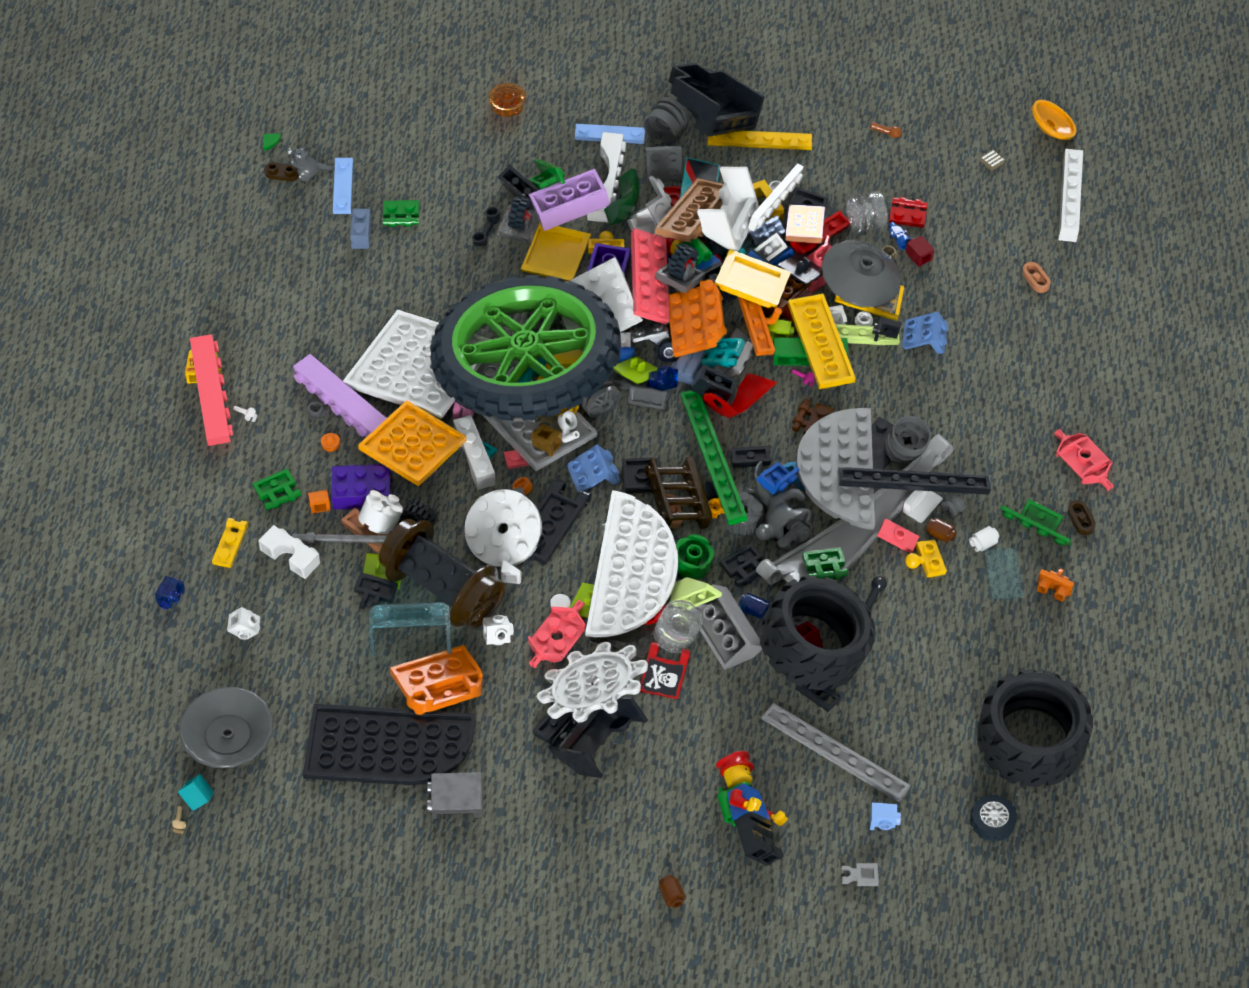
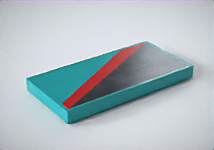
M686 157L679 199L697 178L718 183L720 165Z

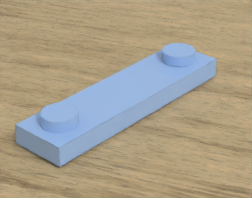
M576 124L575 140L601 141L602 133L608 132L623 134V141L626 143L644 144L645 130L642 127Z
M335 158L333 214H351L353 158Z

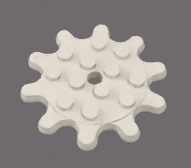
M603 642L597 646L595 652L589 655H583L580 651H574L567 656L568 666L559 670L551 669L545 673V679L553 683V685L548 689L540 691L537 694V699L543 704L555 702L547 711L548 715L553 719H557L565 713L573 712L574 720L582 723L587 720L591 712L598 709H604L607 713H614L618 709L617 699L623 695H635L640 692L641 684L639 681L633 680V678L645 673L648 669V663L645 660L631 662V659L636 656V647L633 645L626 646L618 652H611V644Z

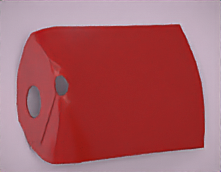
M748 373L739 385L731 406L725 400L712 393L704 394L702 400L721 416L731 418L746 411L778 382ZM713 400H718L722 404V408L718 407Z

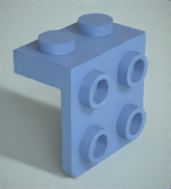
M939 312L907 319L904 325L902 347L910 349L930 344L936 353H945V345H947L946 335L949 329L947 321L942 318Z
M595 445L568 463L567 467L578 492L581 490L587 491L604 479L613 485L620 482L618 477L619 471L613 464V456L608 450Z

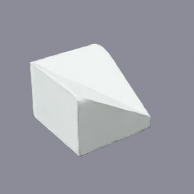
M503 561L501 581L520 584L522 571Z

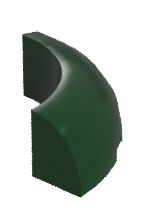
M630 169L618 178L621 199H617L604 209L609 225H616L626 220L637 206L640 184L635 169Z

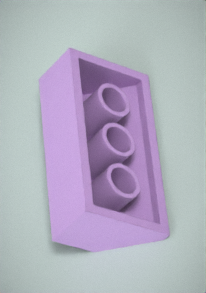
M595 169L565 180L566 183L564 184L556 183L529 194L537 218L544 231L610 205L606 188Z

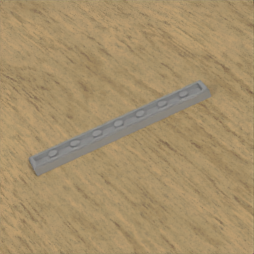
M772 703L762 716V720L897 802H900L910 789L911 785L775 703Z

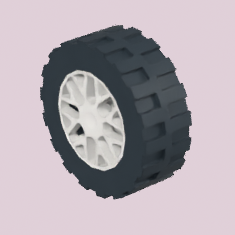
M996 794L980 797L972 807L970 824L973 827V831L987 841L997 842V840L1002 841L1004 838H1008L1013 833L1017 822L1015 806L1012 805L1010 800L1008 801L1005 797Z

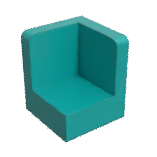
M201 774L185 782L178 791L193 811L209 802L214 795V791Z

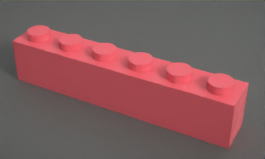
M212 334L190 338L208 446L231 442L230 436H233L232 424L228 425L227 419H231L229 407L225 408L224 402H228L226 391H222L221 385H225L223 374H219L218 370L222 368L220 357L216 358V352H219L218 343L213 341Z

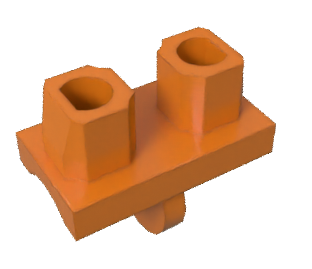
M1061 568L1058 573L1041 569L1037 581V592L1047 594L1049 588L1055 590L1054 598L1063 602L1067 596L1071 595L1074 582L1070 581L1068 577L1063 576L1064 570Z

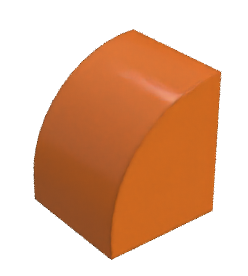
M327 490L308 493L311 514L330 511Z

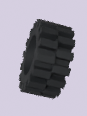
M419 499L409 500L400 516L402 521L412 519L418 523L427 520L433 526L438 520L437 513H434L435 510L431 509L429 504L425 505L424 501L420 502Z

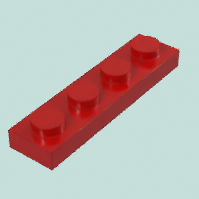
M840 210L824 219L822 243L825 242L826 235L832 238L850 226L851 222ZM790 241L789 244L797 253L804 255L822 243Z

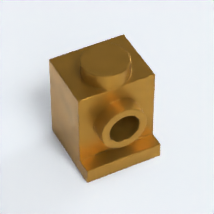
M541 424L531 434L532 446L547 452L551 457L562 445L561 432L545 424Z

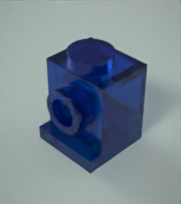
M663 365L662 368H657V371L649 372L648 387L663 391L678 386V369Z
M165 576L155 593L157 604L164 609L172 608L174 603L179 602L181 594L185 593L184 582Z

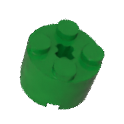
M692 534L684 539L681 538L677 542V572L681 577L701 580L709 573L714 550L705 537Z

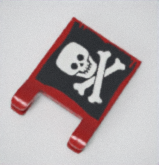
M652 642L647 658L648 669L643 673L640 691L678 699L690 658V650L682 649L679 662L657 657L659 643Z

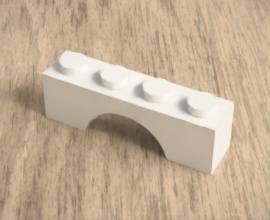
M469 415L453 420L454 429L466 436V441L461 447L466 454L471 476L477 490L495 485V472L472 416Z

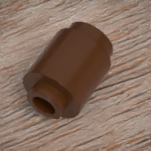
M932 518L926 530L930 533V536L945 543H948L949 540L953 541L957 534L954 525L939 518Z
M673 875L663 877L659 881V890L666 905L672 908L680 907L683 905L686 895L678 879Z

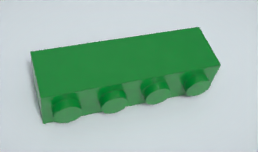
M800 337L773 338L775 348L773 365L810 366ZM841 338L844 349L848 356L847 338Z

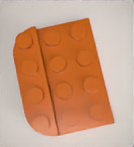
M712 280L700 281L699 287L692 288L686 293L676 292L669 294V319L673 355L675 358L714 348L717 346L716 343L727 333L723 317V297Z
M464 645L390 667V674L405 695L407 705L418 715L454 705L482 694V671Z

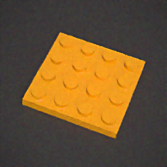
M406 400L359 443V450L419 487L465 443L466 436Z

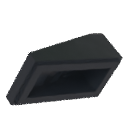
M806 685L796 687L797 691L827 712L841 700L828 687L824 690H819L817 693L813 691L814 689H808ZM825 692L826 695L821 699L819 696ZM832 697L835 700L830 705L826 704L825 701Z

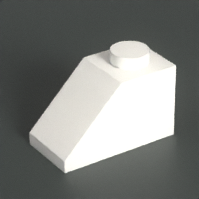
M775 233L754 250L770 261L786 249L787 245Z

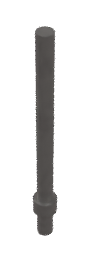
M316 532L292 535L293 538H298L308 544H316V542L384 543L387 536L331 535L317 534Z

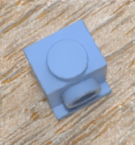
M872 802L870 830H874L875 827L889 830L895 828L896 825H900L901 813L897 812V804Z

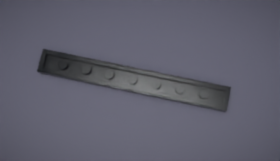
M838 467L837 470L839 486L989 495L991 491L988 475Z

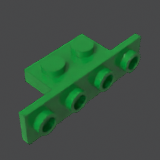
M539 159L534 160L540 174L529 179V181L538 189H544L557 182L561 184L566 183L563 178L565 174L560 167L558 168Z
M1028 499L1021 514L1001 505L1000 510L1003 512L1002 515L1010 520H1013V518L1020 520V525L1028 529L1030 527L1037 529L1036 532L1043 537L1049 535L1055 538L1054 542L1061 546L1065 544L1071 545L1072 542L1069 538L1056 532L1064 518L1062 515Z

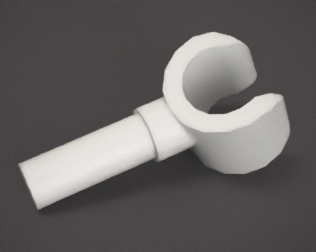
M237 406L233 408V410L243 413L247 421H250V418L253 417L252 422H255L257 414H255L254 408H249L248 410Z

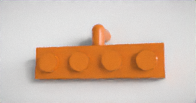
M738 297L756 356L773 355L775 348L767 325L776 324L782 310L775 308L772 316L765 318L761 305Z

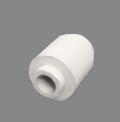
M988 526L973 534L969 538V543L972 547H976L974 549L976 552L980 550L982 552L998 543L999 534L995 528Z

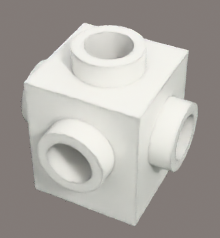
M241 607L229 614L227 631L238 636L240 639L248 640L258 634L260 630V616Z
M495 615L483 618V637L486 644L503 645L504 643H510V635H513L514 630L513 624L509 622L507 616Z

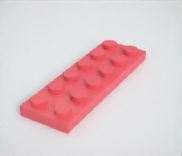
M634 228L631 231L633 315L667 325L670 321L668 284H664L655 278L656 272L667 264L666 238Z

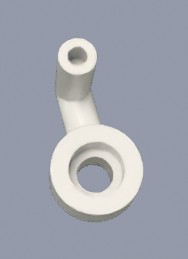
M570 411L560 414L558 425L562 429V441L566 443L579 438L580 434L578 431L570 433V430L575 429L577 426L575 414Z

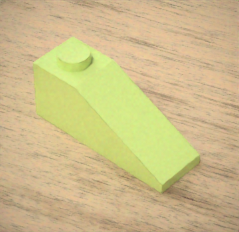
M687 577L675 582L670 603L681 610L687 611L721 597L722 593L707 583Z

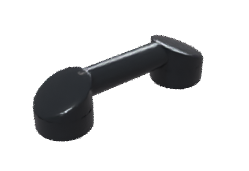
M492 206L486 209L485 214L488 222L483 232L473 234L472 240L474 245L485 246L488 244L487 238L494 224H497L500 220V211L497 207Z

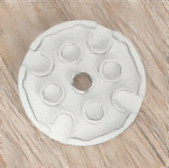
M495 490L483 495L473 504L465 521V537L472 553L481 561L496 567H502L503 561L515 566L528 559L536 550L542 535V520L538 509L526 496L513 490ZM501 523H506L508 530L502 534L499 532V526Z

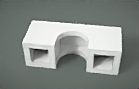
M273 525L259 540L260 551L274 560L283 553L293 554L289 559L290 570L304 579L320 564L319 553L316 549L304 545L300 539L293 538L282 528L279 529Z

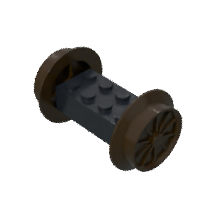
M406 519L399 523L387 536L379 553V563L385 567L387 579L397 582L408 575L452 606L450 622L453 626L461 627L466 624L472 629L482 626L483 618H489L494 614L504 596L505 584L498 579L497 568L493 565H487L475 571L432 541L434 527L427 520L417 523L412 519Z

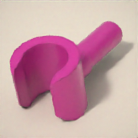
M795 369L792 370V373L804 379L803 384L807 385L810 382L809 386H813L815 380L812 372L805 374Z

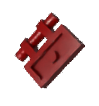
M906 197L893 198L892 205H899V207L891 206L889 223L894 222L895 224L924 228L927 211H920V209L927 210L928 202H921L919 199H916V201L905 199ZM904 206H906V207H913V208H915V209H907V208H904Z

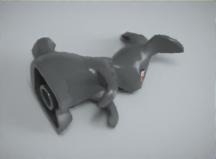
M760 461L753 473L756 487H745L742 491L751 494L755 499L757 498V501H760V504L767 509L765 525H760L755 529L756 536L761 540H768L773 537L779 541L799 523L806 524L811 533L813 525L808 521L811 518L810 510L806 509V505L803 503L790 506L787 503L792 498L803 502L804 494L799 489L791 488L785 492L778 491L772 495L756 480L760 475L763 464Z

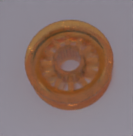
M502 83L491 89L488 99L492 110L497 115L512 117L523 110L526 93L522 87L516 84Z

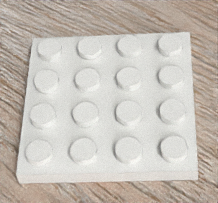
M615 257L570 280L584 286L585 290L588 289L602 299V303H606L610 307L615 319L618 321L620 332L643 321L642 317L633 315V295ZM561 316L567 330L580 328L575 322Z

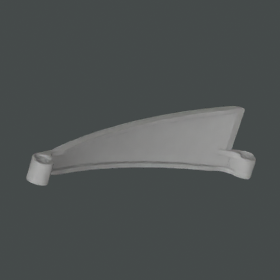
M938 434L931 439L924 453L903 471L932 472L953 452L954 448L943 436ZM881 488L874 494V530L850 525L849 521L840 519L773 562L769 559L763 560L757 566L756 572L769 585L782 579L787 583L793 579L799 581L801 577L808 576L809 573H815V571H806L802 559L803 552L841 547L845 559V567H840V569H849L878 538L877 534L884 519L893 521L902 511L904 502L915 490ZM824 569L823 572L832 571V569Z

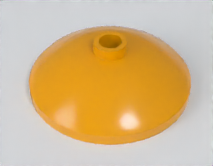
M1037 100L1032 105L1034 120L1045 134L1060 140H1070L1076 135V126L1073 120L1059 106L1046 100Z

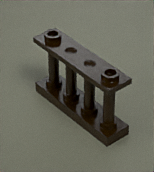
M686 457L681 467H657L655 458H651L645 467V475L649 479L659 515L664 519L668 527H670L672 521L695 520L698 522L700 530L708 528L713 517L694 457ZM681 474L685 482H662L660 475ZM665 490H686L690 497L667 498ZM669 505H691L694 512L672 513Z

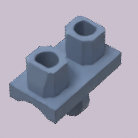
M777 215L766 220L762 227L758 226L755 231L749 230L755 245H759L775 233L778 235L784 233L785 229Z

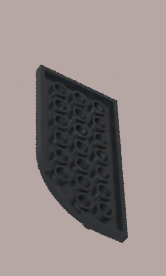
M314 704L303 778L397 785L426 784L431 782V774L451 773L466 758L473 743L476 714L431 711L418 715L414 710Z

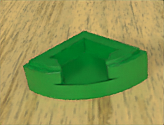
M281 133L263 134V150L272 149L273 146L279 143Z

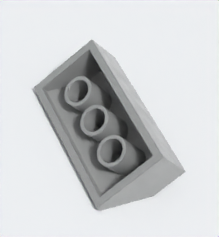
M712 584V587L722 593L721 597L687 611L723 669L727 670L754 658L762 648L759 637L728 588Z

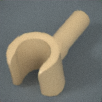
M178 806L176 818L172 822L173 827L177 829H173V831L183 834L184 831L178 829H185L186 822L181 821L182 807Z

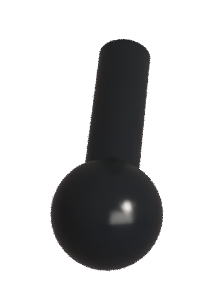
M877 576L871 582L872 590L865 602L870 610L879 592L887 587V581L884 577Z

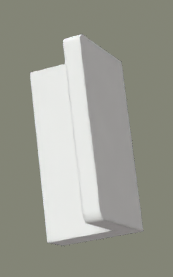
M915 490L904 502L903 513L923 523L943 498L932 491Z

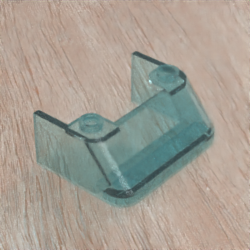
M441 602L373 606L369 611L371 656H375V628L446 625L447 653H451L449 606Z

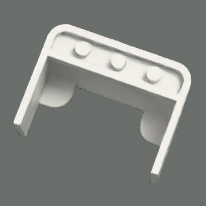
M721 167L720 171L724 181L722 188L719 190V197L723 202L721 208L698 209L697 213L701 222L702 232L706 237L728 250L739 251L750 230L748 226L752 215L759 208L748 167Z

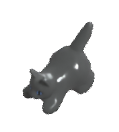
M307 146L294 149V151L292 148H287L291 158L290 161L293 167L298 169L301 181H310L312 177L316 176L318 170L329 171L333 169L332 166L318 163L314 158L308 156Z

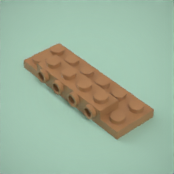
M697 178L655 227V234L665 238L678 239L682 242H689L691 239L696 240L698 236L702 237L704 233L702 232L697 211L698 209L721 208L723 202L719 197V190L723 184Z

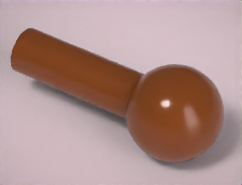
M871 122L869 127L870 129L889 134L893 138H898L902 135V130L898 126L890 128Z

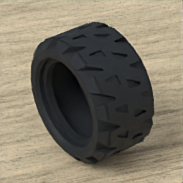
M803 576L799 581L793 579L786 583L776 594L760 623L759 636H762L760 645L764 655H768L770 658L769 664L778 673L785 675L788 681L798 686L806 685L808 689L824 690L827 687L833 689L844 685L846 681H850L871 651L876 634L874 619H871V611L866 603L858 598L856 592L846 585L839 584L837 580L827 577L820 579L816 578V576ZM810 616L825 622L838 635L842 648L827 650L812 645L798 633L792 617Z
M1030 669L1020 670L1016 676L1012 673L999 679L997 686H992L985 696L977 727L979 750L985 753L984 760L993 770L999 769L1001 771L1000 776L1013 783L1023 781V786L1040 787L1045 782L1047 786L1060 783L1065 777H1070L1078 770L1081 762L1084 760L1093 730L1091 706L1085 695L1080 694V690L1068 679L1065 681L1061 680L1060 676L1056 673L1043 670V673H1038L1036 670ZM1018 710H1039L1051 715L1060 723L1066 738L1058 744L1049 747L1029 746L1021 743L1009 733L1003 719Z

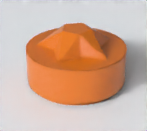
M327 433L321 438V446L326 451H335L340 446V438L334 433Z
M521 477L513 483L512 488L522 487L525 495L531 492L533 485L527 477Z

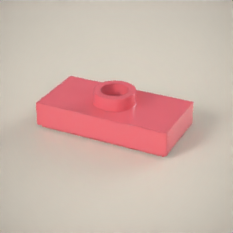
M886 518L877 534L883 540L909 553L913 552L919 539L918 535Z

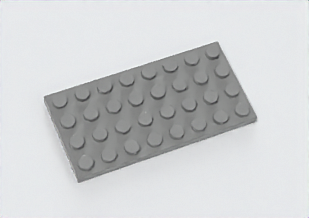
M518 361L512 362L506 375L510 376L518 365ZM482 363L476 372L487 378L494 379L502 363ZM533 376L530 382L537 381L538 376ZM577 411L575 414L577 426L575 429L570 430V433L578 431L580 434L579 438L566 443L562 441V445L551 457L547 452L532 446L531 434L541 424H545L560 431L562 437V429L558 425L559 416L547 417L546 415L536 416V420L526 421L522 420V418H514L513 421L500 420L497 418V415H493L491 418L484 416L535 472L597 437V431Z

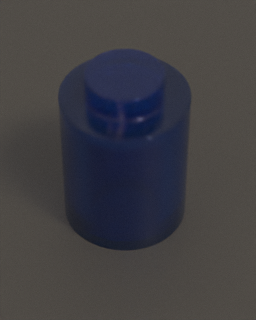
M748 592L746 595H742L739 605L743 612L763 620L770 602Z

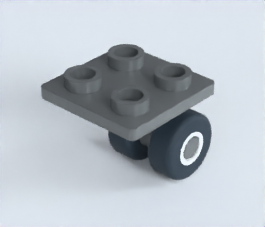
M653 321L650 325L644 326L639 324L630 329L633 343L650 339L657 344L658 356L662 361L674 362L677 360L673 355L672 339L668 334L667 325Z

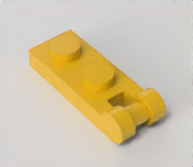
M228 518L226 528L212 559V564L227 568L232 567L248 528L247 521L238 522L233 518ZM233 528L238 529V533L232 532Z

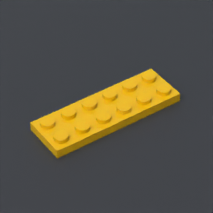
M824 294L788 300V307L818 388L824 389L855 383L856 377Z

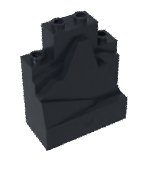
M698 63L672 66L668 81L672 84L670 93L677 97L679 103L689 109L696 119V129L710 137L756 128L765 99L763 95L723 70L709 71Z

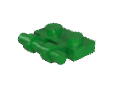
M419 200L383 201V225H390V227H396V225H406V227L419 225V218H412L419 217Z
M288 469L252 483L261 501L270 500L264 503L266 511L272 508L277 509L281 504L288 501L293 502L296 500L295 498L302 496L300 489L291 490V488L296 487V482ZM285 492V495L276 498L275 495Z
M841 547L802 553L806 571H815V573H809L808 576H816V578L820 579L823 577L834 578V580L848 576V569H840V567H845V559ZM824 569H832V571L823 572Z

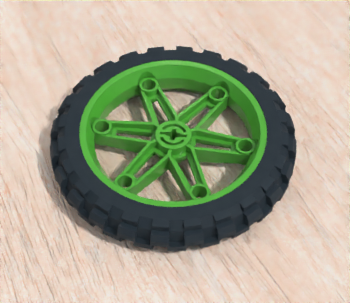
M526 275V278L519 279L514 276L504 278L503 282L500 283L493 281L481 287V290H473L462 297L461 303L456 302L446 312L444 318L440 320L435 329V335L432 337L430 345V359L435 378L441 384L443 391L449 397H454L455 402L466 409H474L475 413L490 418L493 415H497V418L500 420L513 421L514 418H522L524 421L536 420V416L546 415L550 417L561 413V410L564 408L570 410L581 404L584 397L588 399L600 390L601 385L607 382L614 372V366L619 361L621 354L620 328L610 307L606 303H602V299L588 289L585 290V287L572 281L565 283L563 279L553 276L541 278L539 275ZM522 312H534L523 326L508 316ZM557 315L568 318L580 327L573 330L549 331ZM543 318L544 321L537 333L533 332L534 327ZM503 323L515 334L509 336L500 325ZM486 325L499 337L484 342L468 344L470 339ZM576 349H584L580 358L567 369L553 356ZM542 357L552 367L551 370H548L536 359ZM518 361V365L510 376L506 375L512 362ZM480 363H502L494 379L480 375L470 366ZM528 367L545 378L538 381L516 383Z

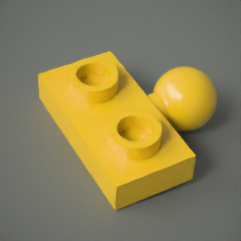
M603 231L599 239H588V254L593 253L595 243L624 247V239H613V234L610 231Z
M935 540L917 542L915 547L918 555L911 553L905 558V564L911 569H915L922 564L927 578L945 575L947 572Z

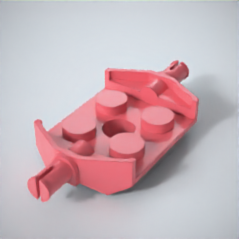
M1061 429L1054 433L1061 441L1056 457L1059 455L1082 479V484L1099 482L1107 491L1114 487L1107 479L1113 462L1087 435L1077 433L1066 436ZM1080 454H1087L1089 458H1083Z
M577 600L572 608L552 606L551 613L532 638L528 637V643L535 653V656L529 662L532 667L536 668L541 660L553 663L562 661L586 630V624L578 613L584 606L582 601ZM558 633L563 637L560 640H554L552 635Z

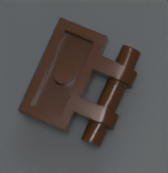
M804 399L798 408V415L793 419L792 430L798 432L800 427L805 428V434L818 420L832 414L834 408L816 403L814 408H810L811 401ZM806 414L810 415L809 421L804 420Z

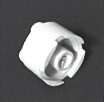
M371 490L365 499L358 519L362 525L366 523L369 526L368 529L375 533L389 534L397 526L403 508L397 496H384L378 491Z

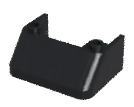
M621 696L617 699L618 709L614 713H607L604 709H598L591 712L587 720L582 723H578L572 716L549 743L548 748L554 756L579 775L601 778L603 774L596 766L593 758H591L612 731L623 732L629 728L632 721L646 723L648 719L632 696Z

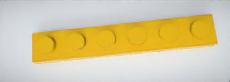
M737 131L708 137V145L812 150V134Z

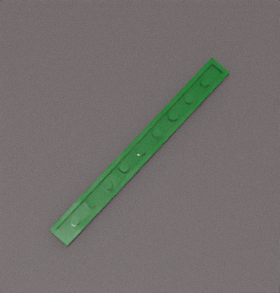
M691 390L681 392V400L728 525L748 521L701 395Z

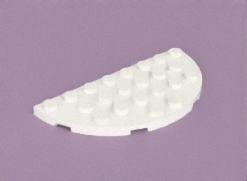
M612 490L586 627V637L616 636L645 624L665 605L676 582L678 553L668 525L651 506L645 505L635 499L634 496Z

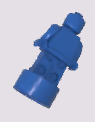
M891 222L889 224L890 237L896 238V244L901 250L906 249L907 243L911 240L910 237L906 235L907 232L903 228Z

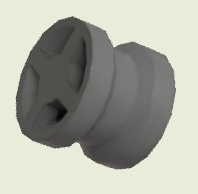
M953 494L949 500L941 503V508L950 518H954L958 512L965 510V504L958 495Z

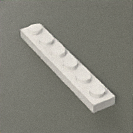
M797 164L755 211L748 229L755 231L758 226L762 227L766 217L769 218L773 210L779 207L781 200L784 201L788 193L793 191L796 183L799 184L801 182L803 166Z

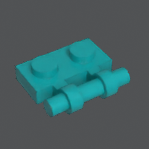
M721 338L716 343V347L704 351L708 358L701 360L702 366L704 364L710 368H715L716 366H723L724 368L736 366L737 359L732 357L740 356L745 346V341L743 338Z

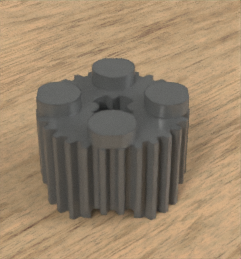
M740 492L739 496L748 521L729 526L724 514L723 522L726 530H729V533L732 532V535H754L755 529L762 523L763 505L760 504V501H757V498L754 499V496L750 497L747 492Z

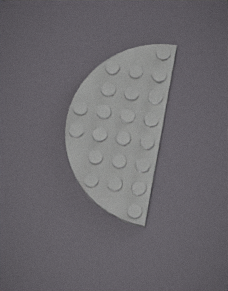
M854 408L834 412L814 423L802 437L796 457V467L800 469L797 473L799 481L805 487L809 498L835 519L839 517L849 521L850 525L874 530V488L839 486L837 474L838 467L873 469L871 408Z

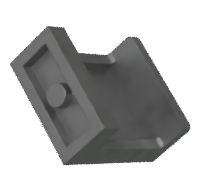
M481 772L431 774V782H428L427 785L428 794H431V800H427L428 812H432V819H436V814L473 813L474 818H482Z

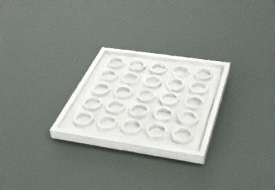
M400 310L394 313L343 380L353 390L399 405L408 400L432 416L441 419L455 401L454 397H449L443 391L432 369L430 345L439 323ZM475 334L470 339L468 344H475L492 339ZM482 363L470 366L476 372Z

